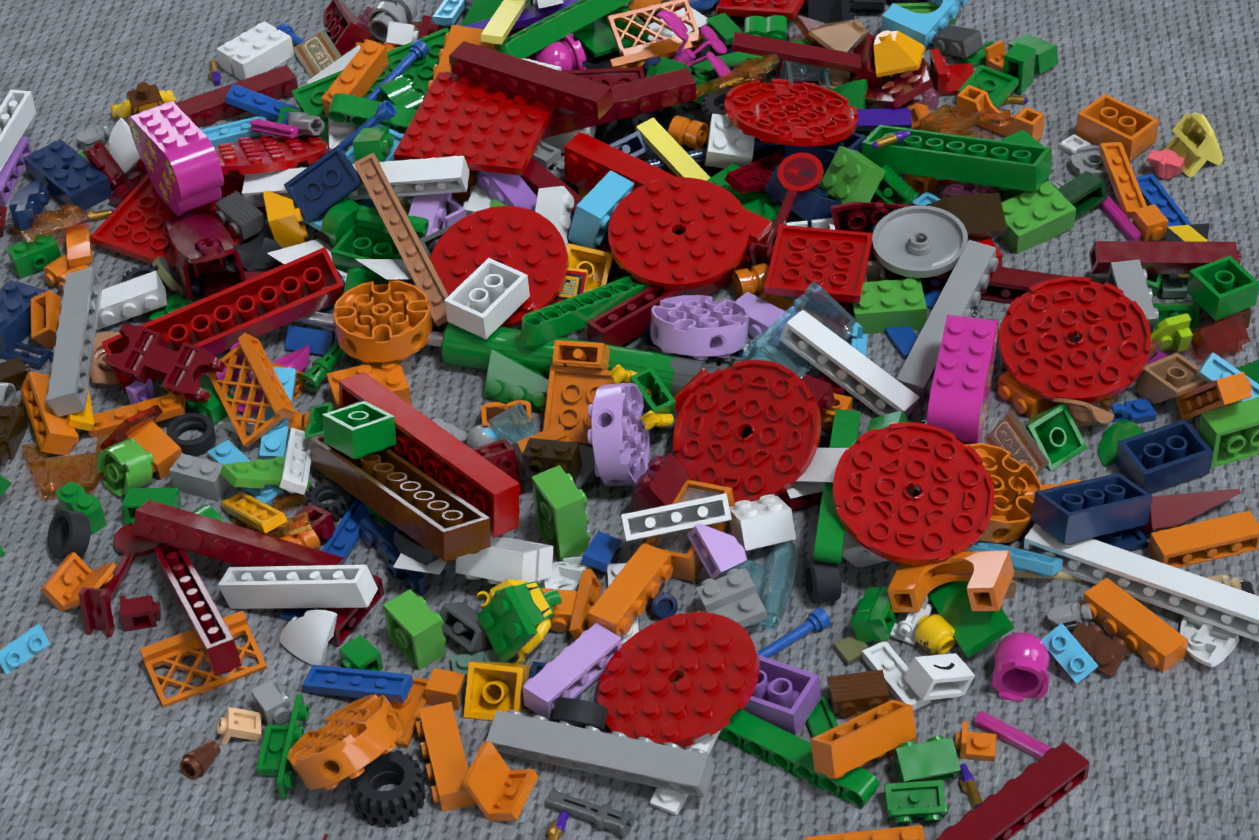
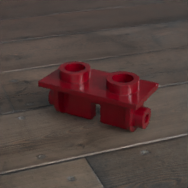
M101 140L83 151L89 162L108 177L112 188L120 183L119 181L127 177Z

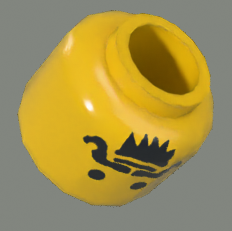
M925 615L916 623L917 629L914 637L928 654L943 655L954 646L955 637L953 635L955 630L941 615Z

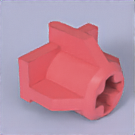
M1152 149L1147 157V162L1155 171V175L1161 179H1171L1183 171L1185 158L1178 157L1174 151H1157Z

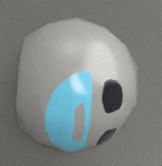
M488 425L474 426L467 435V446L471 449L498 441L495 430Z

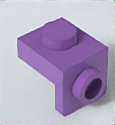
M148 378L146 384L135 381L126 387L130 405L156 398L150 378Z

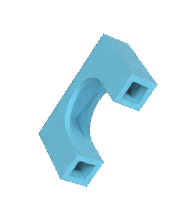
M930 0L937 4L939 8L925 14L912 12L893 3L882 15L881 31L889 30L892 32L898 30L923 44L926 49L930 43L933 44L934 35L942 28L947 27L948 22L957 16L961 7L966 6L969 0Z

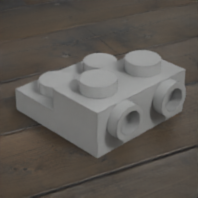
M746 568L742 570L731 569L726 573V576L717 580L706 579L701 583V586L696 588L700 603L705 612L728 617L743 628L768 618L767 611L757 594L756 587Z

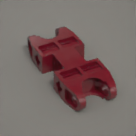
M121 325L118 332L129 339V345L122 353L105 355L103 361L109 367L124 377L142 384H146L150 374L164 379L162 386L169 394H174L188 401L201 403L209 401L211 394L200 388L199 383L201 378L208 373H216V371L222 373L226 365L219 358L205 349L183 342L179 352L165 348L167 341L161 333L142 326Z

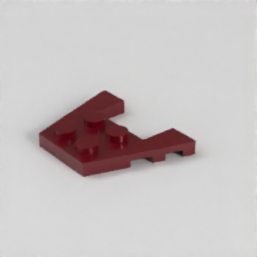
M924 56L918 70L902 73L901 78L894 82L885 83L882 89L877 92L867 88L866 106L870 107L877 104L880 108L897 109L932 88L933 84Z

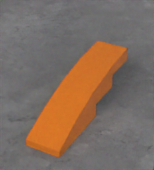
M89 222L70 225L66 228L67 256L70 267L93 263V244L90 240L91 229Z

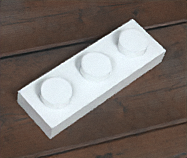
M887 641L862 651V659L872 671L883 670L888 691L897 701L913 705V711L931 703V700L922 701L905 681L904 677L909 668Z

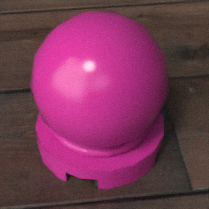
M573 33L561 38L560 42L556 41L534 53L533 61L559 66L561 70L587 69L583 68V61H586L584 50L579 40L574 41Z
M1015 632L1006 636L997 645L994 654L995 668L992 675V687L999 691L1000 698L1023 702V698L1033 699L1037 697L1040 700L1047 693L1049 686L1047 670L1050 657L1043 641L1030 632Z

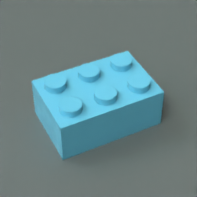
M610 171L576 206L568 240L579 246L591 249L601 246L608 235L609 221L612 213L622 199L632 192L634 183Z

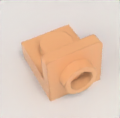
M228 707L224 718L220 717L217 724V734H220V745H227L230 737L258 741L261 736V713Z

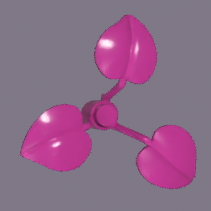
M667 10L659 12L656 16L663 19L670 29L683 40L680 47L675 51L677 55L671 60L684 63L691 68L693 65L708 59L717 72L723 88H725L726 79L732 78L733 74L719 56L708 52L706 56L694 60L695 55L709 44L718 54L723 55L727 52L726 46L718 39L716 33L710 27L703 25L700 29L707 41L693 52L688 48L684 50L683 48L689 39V36L686 34L688 32L687 27L675 13Z
M240 342L234 344L230 350L234 349ZM309 345L285 355L273 363L285 366V368L289 367L302 371L309 362ZM243 352L237 356L235 365L243 364L245 356ZM227 368L222 373H216L219 380H224ZM234 369L231 378L232 382H234V378L239 377L240 369ZM247 371L249 382L252 384L253 376L251 371ZM257 390L254 402L261 403L263 390ZM249 394L242 396L240 400L247 401ZM239 404L237 412L243 415L246 405ZM253 406L251 414L259 412L260 407Z

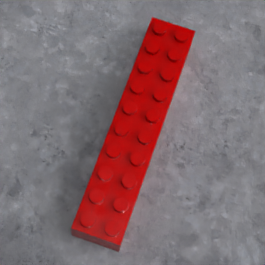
M582 132L577 133L564 146L565 180L588 192L610 171L633 182L632 191L651 181L676 177ZM745 209L750 228L749 245L745 250L746 266L751 268L753 266L749 253L751 242L766 243L771 232L772 221ZM678 228L675 231V233L677 234L685 233L683 231H679Z
M324 247L140 326L161 333L167 341L165 348L179 352L183 342H186L216 355L230 349L239 342L238 338L244 333L256 338L335 304L343 295L345 287ZM119 334L101 343L106 354L113 355V353L125 351L128 348L129 339ZM114 370L124 394L127 393L126 387L135 381L124 377ZM152 374L149 376L152 382L161 378Z
M365 372L339 381L340 409L366 401L395 416L396 445L387 448L490 518L491 537L496 538L519 527L520 483Z

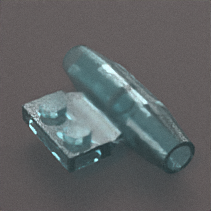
M792 541L774 544L765 566L755 563L754 560H747L739 568V570L747 569L756 587L757 594L768 615V618L760 621V623L768 628L779 626L791 600L796 574L795 545Z

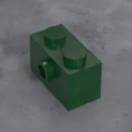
M1087 171L1057 189L1076 208L1075 220L1108 199L1104 181Z

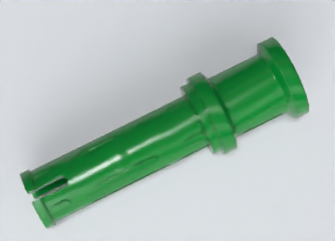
M338 341L321 359H317L312 363V368L307 373L301 375L300 381L308 390L316 392L320 388V383L327 378V373H331L332 368L344 356L345 352L339 347Z

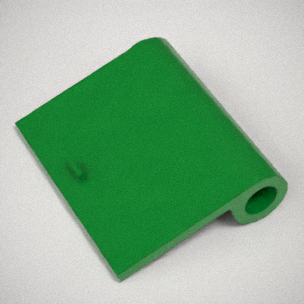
M623 5L595 20L594 29L573 32L574 38L579 40L594 57L617 51L618 48L607 18L608 16L631 10ZM638 16L634 18L633 21L643 26L645 25ZM622 20L614 21L616 27L623 31L628 23ZM630 25L627 33L638 37L641 30ZM644 32L640 40L645 41L649 34ZM626 37L621 41L623 48L633 46L635 43Z

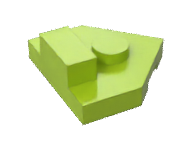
M1188 313L1166 318L1157 324L1159 328L1151 334V346L1163 353L1176 350V352L1188 350L1193 337L1189 329L1191 318Z

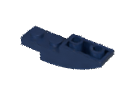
M42 178L36 179L25 186L10 201L9 209L14 226H20L21 233L31 231L32 224L35 222L34 216L44 214L45 207L48 205L47 198H50L48 185H44Z
M369 516L361 520V538L367 546L373 545L377 548L381 557L386 559V570L392 578L398 577L402 580L408 590L411 589L420 596L425 595L423 572L393 567L400 556L394 544V533L399 531V529L393 524L384 529Z

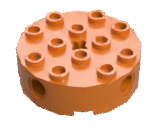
M388 280V284L374 285V281L362 283L346 291L336 301L333 320L339 347L349 356L360 359L363 363L406 360L410 355L425 347L426 343L430 340L432 318L429 301L426 294L415 285L397 280Z
M984 443L966 444V446L970 445L982 458V464L987 473L991 475L994 485L993 512L989 524L978 542L986 541L997 544L1017 540L1027 533L1033 523L1031 515L1035 492L1043 490L1042 484L1033 469L1025 462L1020 464L1016 459L1010 457L1011 452L1001 447Z
M376 694L369 695L344 706L323 719L322 721L325 725L320 729L306 732L291 747L287 759L309 790L324 787L328 791L336 787L346 777L350 779L358 777L365 771L364 766L379 755L392 751L396 747L394 741L404 733L402 730L403 723L386 696L381 695L378 698Z

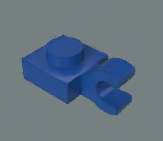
M1148 398L1124 401V405L1114 403L1110 406L1114 413L1112 423L1123 419H1128L1135 424L1156 421L1157 414Z

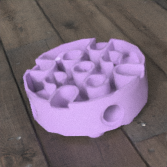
M704 295L670 297L661 300L660 306L654 305L652 307L650 337L653 344L660 347L661 352L666 354L693 356L696 360H706L708 356L729 358L732 353L743 349L748 342L749 313L744 306L727 299L722 302L712 301V296Z
M633 383L601 385L596 391L593 404H590L588 408L589 418L592 422V429L588 430V442L593 444L596 477H601L603 484L610 487L638 485L637 480L648 469L647 465L650 454L649 430L645 429V423L639 419L642 417L645 403L638 386Z

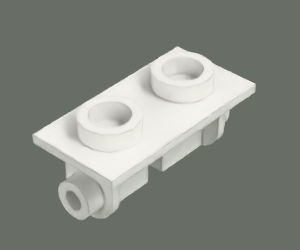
M927 596L919 612L899 613L890 634L891 637L913 646L915 645L916 623L923 616H929L933 609V606L928 604Z

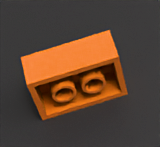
M1104 94L1078 113L1075 135L1097 146H1100V143L1122 142L1130 162L1157 141L1159 120Z
M399 360L372 362L327 373L329 391L335 410L340 409L339 381L362 372L368 374L412 406L410 388Z

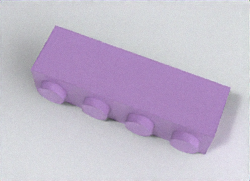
M452 193L414 196L409 215L429 219L426 236L440 230L441 222L445 221L446 206L452 199Z
M746 292L735 301L744 306L749 313L748 333L753 338H759L769 343L772 348H778L786 352L793 359L797 358L803 362L807 361L779 340L786 323L794 317L793 315L749 292Z
M598 623L594 624L589 630L584 631L574 643L565 647L559 656L552 662H548L537 675L526 681L523 686L524 706L550 721L556 698L566 697L575 699L602 675L614 653L622 647L621 637Z

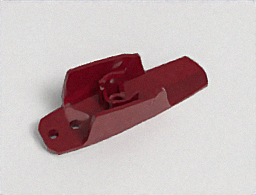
M204 211L184 212V215H175L166 222L176 260V275L188 300L193 299L187 267H189L192 276L198 277L199 273L196 263L217 259L221 269L225 270L227 266L226 261H229L234 266L241 282L246 281L240 254L234 247L230 233L211 214Z

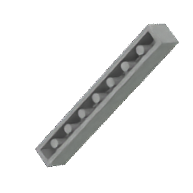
M972 240L968 241L896 380L918 395L920 401L924 402L927 395H930L946 317L948 314L972 316V308L979 304L982 288H987L990 273L995 272L997 268L996 247Z
M93 267L68 273L63 285L64 294L61 300V313L58 316L59 326L56 331V345L53 348L54 358L53 362H51V377L48 380L49 390L48 395H46V403L50 409H53L57 417L86 409L103 286Z
M497 710L486 741L492 742L499 753L704 798L715 767L709 754L698 748H692L690 751L681 749L680 746L673 743L656 744L645 737L632 739L616 731L608 734L592 726H585L584 729L575 727L574 724L563 720L556 723L539 715H534L533 718L523 716L522 713L515 710H508L507 712Z

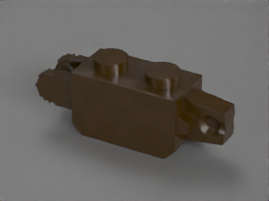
M13 397L8 406L0 405V466H5L8 459L15 458L28 429L23 397Z

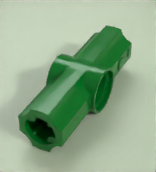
M360 205L356 218L357 225L389 233L376 208ZM407 215L418 238L425 237L428 232L429 219Z

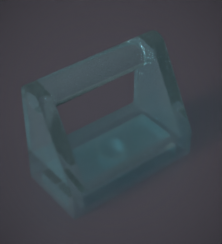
M783 60L780 78L789 80V84H793V81L818 80L822 87L828 89L831 87L828 68Z

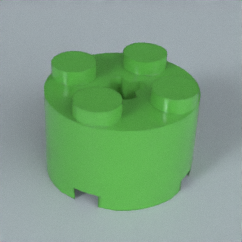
M133 437L98 453L96 460L98 472L104 473L106 480L103 483L113 495L120 497L127 494L128 488H142L153 482L151 465L154 464V458Z

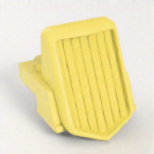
M1193 112L1191 115L1186 113L1172 131L1176 135L1164 150L1174 151L1178 157L1185 158L1183 172L1187 176L1193 177L1207 160L1218 166L1221 165L1223 155L1215 133L1205 116Z

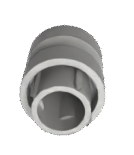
M381 0L368 17V27L371 34L378 40L386 41L389 21L410 24L417 15V0Z

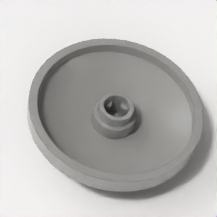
M909 206L889 213L878 222L873 231L872 238L873 252L881 265L893 273L913 278L933 277L950 271L956 266L968 243V235L963 223L952 213L932 206Z

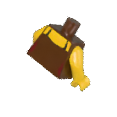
M140 82L136 86L137 89L127 92L126 100L122 104L110 106L112 118H127L128 120L129 116L177 100L172 90L159 91L155 84L149 85L146 82Z

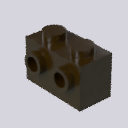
M529 438L522 454L526 478H532V476L560 465L566 474L569 473L575 483L582 468L579 443Z

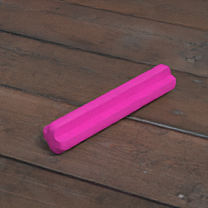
M261 119L250 121V129L255 132L289 139L299 136V129L296 126Z
M1107 196L1108 199L1099 204L1101 209L1130 241H1140L1142 236L1140 230L1115 202Z
M980 711L974 719L976 727L990 734H996L997 738L1039 760L1052 748L984 711Z

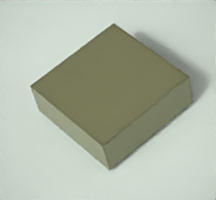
M856 634L834 643L835 651L847 666L863 660L862 651L869 648L865 642L857 640Z

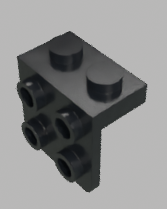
M808 0L809 30L811 31L828 23L855 20L854 13H850V5L854 4V0Z

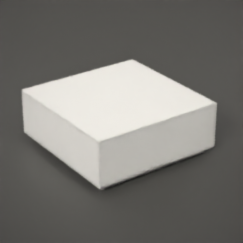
M1073 134L1060 142L1059 148L1072 156L1076 154L1077 149L1091 144Z

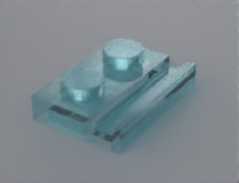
M521 402L488 421L499 441L506 439L510 445L538 433Z

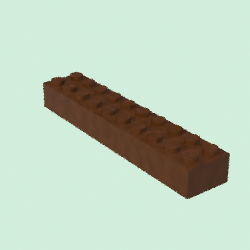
M324 434L310 438L311 463L313 467L444 562L454 561L458 557L467 554H476L480 550L491 547L490 518L388 448L381 452L367 454L361 459H352L324 443Z

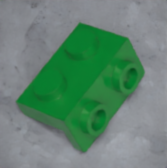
M943 780L884 785L887 820H895L897 825L910 824L913 822V818H924L926 823L940 822L942 817L948 814Z

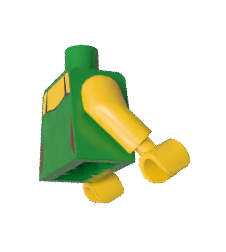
M617 365L608 373L617 384L625 381L638 386L645 403L642 417L639 419L645 423L647 431L655 426L666 427L673 423L676 401L653 367L638 373L631 370L625 371L623 367Z
M507 579L491 588L490 593L480 591L477 593L476 598L479 601L487 598V601L479 606L484 609L503 588L513 586L537 631V634L518 652L519 659L514 664H523L525 662V653L529 654L550 630L551 620L554 616L552 607L561 604L562 601L556 589L543 593L541 587L535 581L528 583L523 580Z

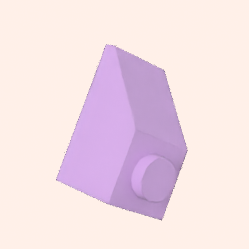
M702 524L695 525L687 534L711 579H719L725 576L729 570L739 569L748 560L743 546L737 542L734 536Z

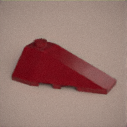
M331 0L324 10V26L327 27L326 33L340 55H345L356 47V42L364 43V39L370 40L371 33L341 0Z
M849 202L831 206V214L835 230L870 233L872 226H876L889 213L904 207L923 205Z
M1240 488L1153 496L1148 524L1139 526L1141 530L1149 529V534L1159 530H1165L1166 527H1176L1240 494Z

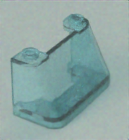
M814 281L806 288L804 295L795 300L793 305L781 317L750 342L741 357L781 364L803 379L813 365L779 340L786 323L804 310L846 341L854 333L851 328L857 320Z

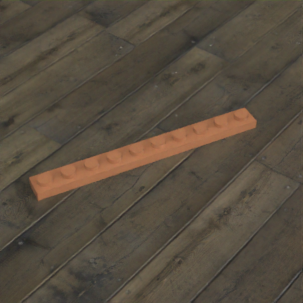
M373 152L354 162V165L417 288L426 294L431 315L438 327L447 322L444 300L449 295Z

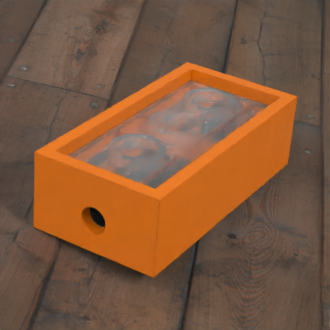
M687 480L672 504L725 493L727 494L729 507L735 506L732 488ZM729 522L709 525L708 527L724 532ZM692 529L650 537L646 540V544L671 554V566H673L671 577L695 581L704 565L687 536Z

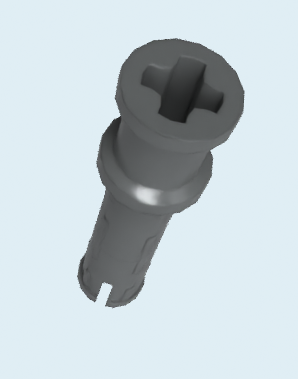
M552 790L547 800L548 808L566 811L572 816L595 823V826L600 830L606 828L618 832L623 838L627 837L634 824L635 816L633 812L623 813L612 809V806L609 804L598 806L560 793L557 790Z

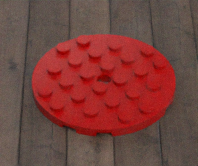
M771 79V83L761 84L760 80H755L734 87L726 95L724 114L729 122L741 130L742 134L759 138L763 143L773 142L791 146H832L836 142L851 136L857 127V109L855 106L848 105L849 100L835 91L812 83L803 82L802 85L789 84L790 81L787 79Z
M263 134L258 139H251L249 136L240 137L237 142L222 143L214 147L223 175L230 174L229 170H235L242 175L297 168L299 162L305 161V164L309 165L320 159V156L322 157L329 152L328 143L322 140L320 136L289 139Z
M690 177L665 178L651 181L638 187L624 197L611 215L608 227L610 250L620 268L631 273L633 279L650 286L652 283L664 286L666 290L695 289L722 279L723 274L731 268L734 270L741 262L744 252L749 245L750 238L748 216L737 198L714 183ZM678 228L679 231H683L685 233L681 235H676L674 232Z
M517 206L490 207L465 216L442 235L430 256V261L448 295L453 293L488 258L528 276L530 297L500 325V327L512 329L522 325L524 315L549 306L556 295H560L566 282L565 277L569 267L566 245L554 224L535 211Z
M1061 277L1029 288V292L1020 298L1017 297L1010 304L1000 324L999 350L1007 371L1026 390L1050 401L1053 398H1064L1092 403L1110 398L1125 390L1139 377L1145 368L1150 354L1151 331L1148 320L1137 302H1132L1124 295V291L1107 282L1105 285L1093 282L1091 278ZM1076 336L1079 337L1081 340L1077 342V344L1075 345V343L1070 342L1068 338Z
M766 360L735 362L734 366L722 371L718 369L702 380L704 382L703 385L694 393L691 392L679 411L675 423L673 449L677 460L690 473L687 480L732 488L735 503L742 500L757 501L764 495H781L797 482L796 480L806 472L819 445L821 416L812 391L792 370L781 364ZM748 427L752 428L753 434L751 433L748 437L742 439V431Z
M899 422L891 423L889 427L879 430L872 429L858 437L856 442L848 450L846 449L839 459L832 487L836 513L844 528L855 541L882 558L910 565H928L944 562L970 549L980 539L989 524L993 512L995 494L991 475L987 473L982 464V458L970 445L966 446L955 438L956 435L933 425ZM914 488L919 491L920 495L911 498V495L906 490Z
M708 612L678 613L640 630L614 653L600 678L597 703L608 708L606 726L610 732H620L632 739L645 737L661 745L673 743L684 748L693 745L694 740L708 733L712 736L730 723L729 718L738 709H744L758 682L760 671L759 655L750 635L734 620L723 615ZM680 674L683 676V678H680L676 683H671L675 679L679 678Z

